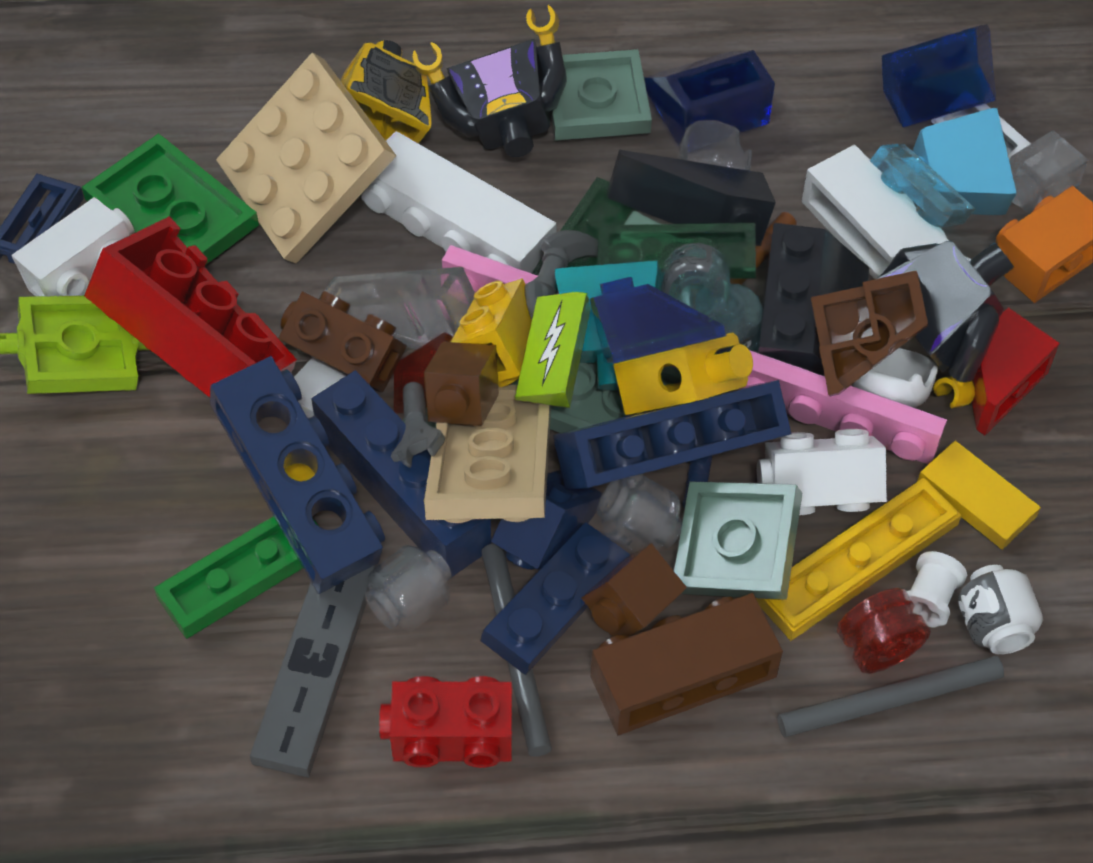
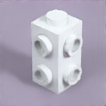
M94 197L11 256L28 290L33 295L84 296L102 249L134 234L135 230L130 220L120 209L110 210Z
M863 429L838 430L835 432V438L814 439V435L811 433L792 432L791 435L780 437V442L765 443V459H758L757 483L797 485L803 493L799 515L812 514L815 512V506L836 505L838 510L847 512L865 511L870 508V503L887 502L886 447L874 436H869V432Z

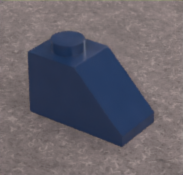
M561 470L548 473L545 518H530L522 522H509L501 519L491 542L507 551L505 555L512 563L525 569L538 570L552 558L585 522H590L603 505L607 495L593 487L565 489Z

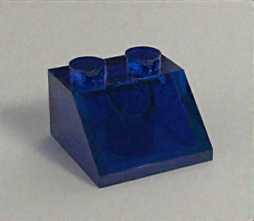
M988 24L882 55L883 92L902 127L996 101L991 34Z

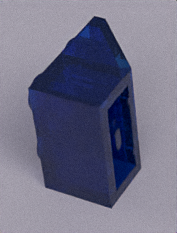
M754 50L726 52L644 77L647 94L681 151L769 124L775 82Z

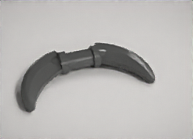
M575 230L558 231L545 238L541 245L544 255L539 275L525 285L526 304L531 319L533 318L537 297L556 295L558 292L555 278L556 268H567L569 262L582 257H593L609 262L614 258L613 253L596 238Z

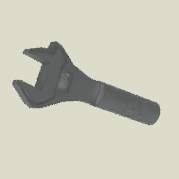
M410 382L403 389L406 429L402 440L391 454L394 462L401 461L409 468L412 466L414 455L427 449L433 457L445 440L441 430L427 424L424 388L417 382Z

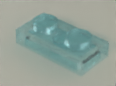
M905 144L881 145L870 160L882 172L880 175L881 180L895 192L906 194L918 205L916 211L920 217L933 226L948 227L964 224L976 209Z

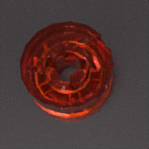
M888 589L868 597L847 612L838 623L836 631L846 647L854 648L852 657L862 673H876L897 665L919 650L929 639L931 630L921 615L913 614L915 605L905 589Z

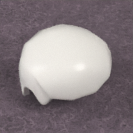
M898 348L876 367L854 382L852 386L916 408L926 402L930 396L938 366L932 359L920 353Z

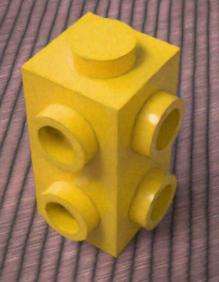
M523 278L503 284L502 281H493L478 289L474 294V300L467 313L461 318L460 326L451 342L496 345L499 387L507 386L520 377L532 323L526 304V284Z

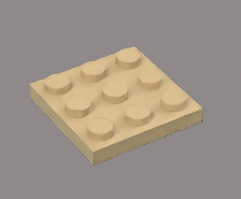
M312 52L216 160L245 203L257 212L258 222L283 259L297 264L397 155L325 59Z

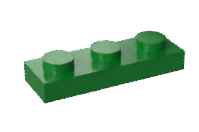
M273 516L155 586L154 591L158 601L183 636L188 639L303 569V566Z

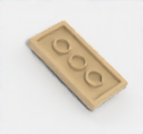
M507 385L499 387V395L482 426L437 422L436 429L441 430L445 440L435 456H431L424 498L426 520H445L450 523H463L471 519H504L509 522H522L530 518H545L551 405L518 401L515 399L518 385Z

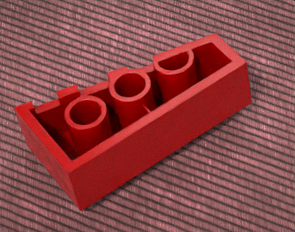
M170 216L102 249L84 297L209 398L210 385L272 356L281 372L286 369L292 372L297 362L294 355L256 313H245L237 304L239 293L227 280L218 282L205 268L208 260L207 257L196 245L188 246L187 248L178 237L181 228Z

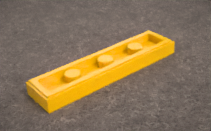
M922 478L791 568L787 600L756 598L761 609L792 641L958 526L962 515L925 478Z

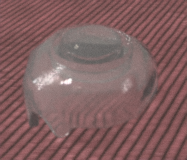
M716 120L697 121L685 129L678 149L677 159L750 171L752 151L747 150L744 152L741 148L739 141L740 132L737 128Z

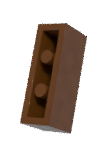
M751 593L737 599L733 597L720 598L709 604L705 610L684 618L679 615L667 617L656 623L652 629L631 637L622 634L607 639L597 649L592 650L590 677L615 732L619 736L776 678L783 650L754 594Z

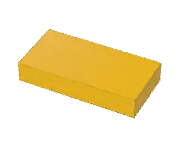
M956 440L920 472L917 480L918 482L925 478L962 515L961 517L1002 550L1037 517L1041 508Z

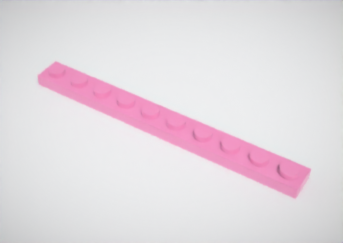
M450 245L442 258L444 292L450 293L455 298L464 302H472L475 292L493 281H502L503 284L523 278L525 284L538 277L535 274ZM658 318L654 350L711 336ZM749 350L753 358V369L748 376L746 386L779 380L786 412L797 421L805 424H816L833 431L843 429L867 430L869 436H874L886 447V450L894 452L900 458L910 461L917 460L925 464H929L934 460L947 419L853 386H849L839 395L830 397L825 376Z

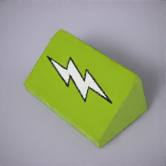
M571 292L537 297L516 390V400L570 408L591 311L588 293Z

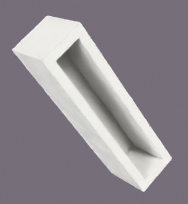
M397 131L386 140L397 156L361 194L362 200L370 209L377 213H385L403 224L412 234L429 239L442 247L446 252L450 245L517 269L535 275L539 274L543 265L542 258L544 255L541 249L542 241L556 233V222Z
M856 145L807 169L802 203L837 240L869 267V274L874 279L881 276L902 248L933 243L941 244L944 241H949L944 231L938 225L932 224L914 205L910 196L900 191L883 174L880 166L874 160L869 159Z

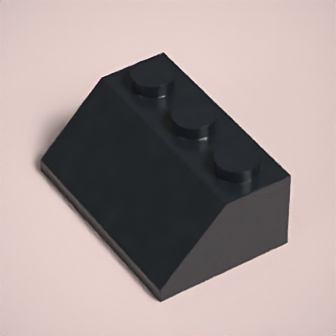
M781 223L773 224L761 311V329L757 345V353L822 376H825L811 297L861 287L863 282L869 280V267L826 229Z

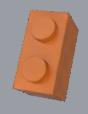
M1073 185L1056 197L1052 195L1045 197L1031 214L1020 221L1017 219L1011 220L1000 230L996 237L997 245L1014 266L1004 277L1033 303H1036L1093 263V202Z

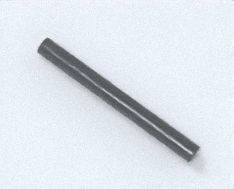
M489 544L481 552L497 616L515 597L504 549L495 544ZM508 663L528 753L534 757L545 755L552 750L533 668L527 675H524Z
M993 656L779 714L777 717L779 729L784 738L998 680L1004 677V668L999 657Z

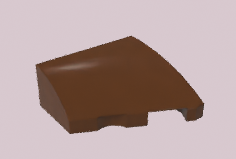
M917 270L865 281L861 287L811 297L828 395L831 397L841 394L903 344L929 326Z

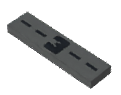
M375 565L321 594H318L312 582L310 583L250 754L252 765L309 778L370 595L367 579Z

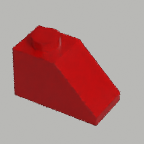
M1009 307L999 317V325L974 380H972L975 387L972 407L976 430L984 436L1048 374L1060 344Z

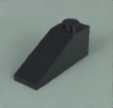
M620 149L606 193L607 198L706 237L761 246L776 204L765 176L761 172Z

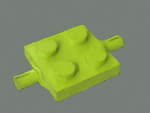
M19 297V323L16 333H0V354L18 355V359L25 370L27 394L137 389L138 372L136 358L138 350L149 349L117 322L109 318L86 297Z

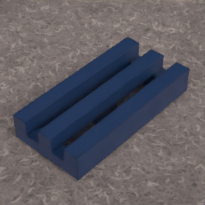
M36 173L0 226V259L3 255H6L9 262L15 264L11 256L13 253L74 212L84 199L81 187ZM47 189L51 190L42 205L36 207ZM28 219V226L15 244L12 243Z

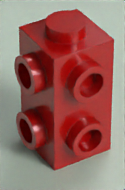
M417 676L410 678L408 681H392L391 704L380 705V740H390L393 761H403L412 767H432L439 762H464L472 767L487 768L495 766L499 762H512V682H499L497 679L488 676L472 677L466 682H440L438 679L429 676Z

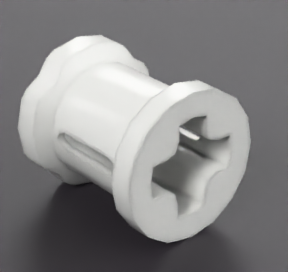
M935 551L925 552L920 555L917 561L916 569L918 575L911 590L906 591L907 597L900 610L912 621L923 626L936 628L946 625L951 613L948 604L955 589L963 586L967 572L959 561L947 554Z

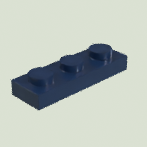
M585 522L483 629L480 641L524 675H527L588 608L581 597L620 562L629 557L630 554Z

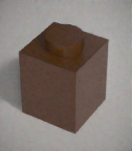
M456 342L441 343L424 371L428 422L483 425L499 395L496 345Z
M650 543L620 562L581 599L589 607L593 619L601 629L608 632L612 637L622 634L630 636L645 628L687 587L654 545Z

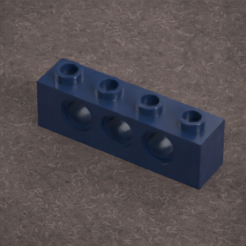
M272 356L210 385V405L317 593L321 594L378 564L383 549L381 543L385 541V536L374 514L371 511L363 514L353 495L357 493V488L346 466L343 463L335 466L328 454L326 447L329 446V440L322 424L315 416L307 418L298 401L302 399V394L294 376L288 369L281 372ZM266 417H277L286 423L287 428L279 433H268L262 430L258 423ZM302 463L309 466L315 475L306 481H296L286 474L285 469L292 464ZM320 511H332L341 518L343 524L336 529L325 530L317 526L312 517Z
M779 380L748 385L699 401L645 411L553 435L565 489L590 488L791 435L792 433Z

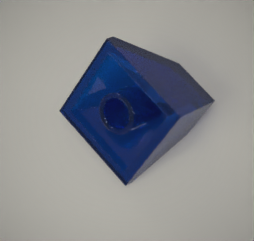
M632 277L599 284L602 295L589 299L605 363L615 364L726 336L724 325L649 284L634 287Z

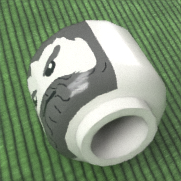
M989 565L976 570L970 577L971 581L962 588L958 597L959 607L974 644L985 649H991V652L995 654H1009L1029 646L1034 641V634L1039 630L1043 622V615L1028 577L1017 570L1003 569L1000 565Z

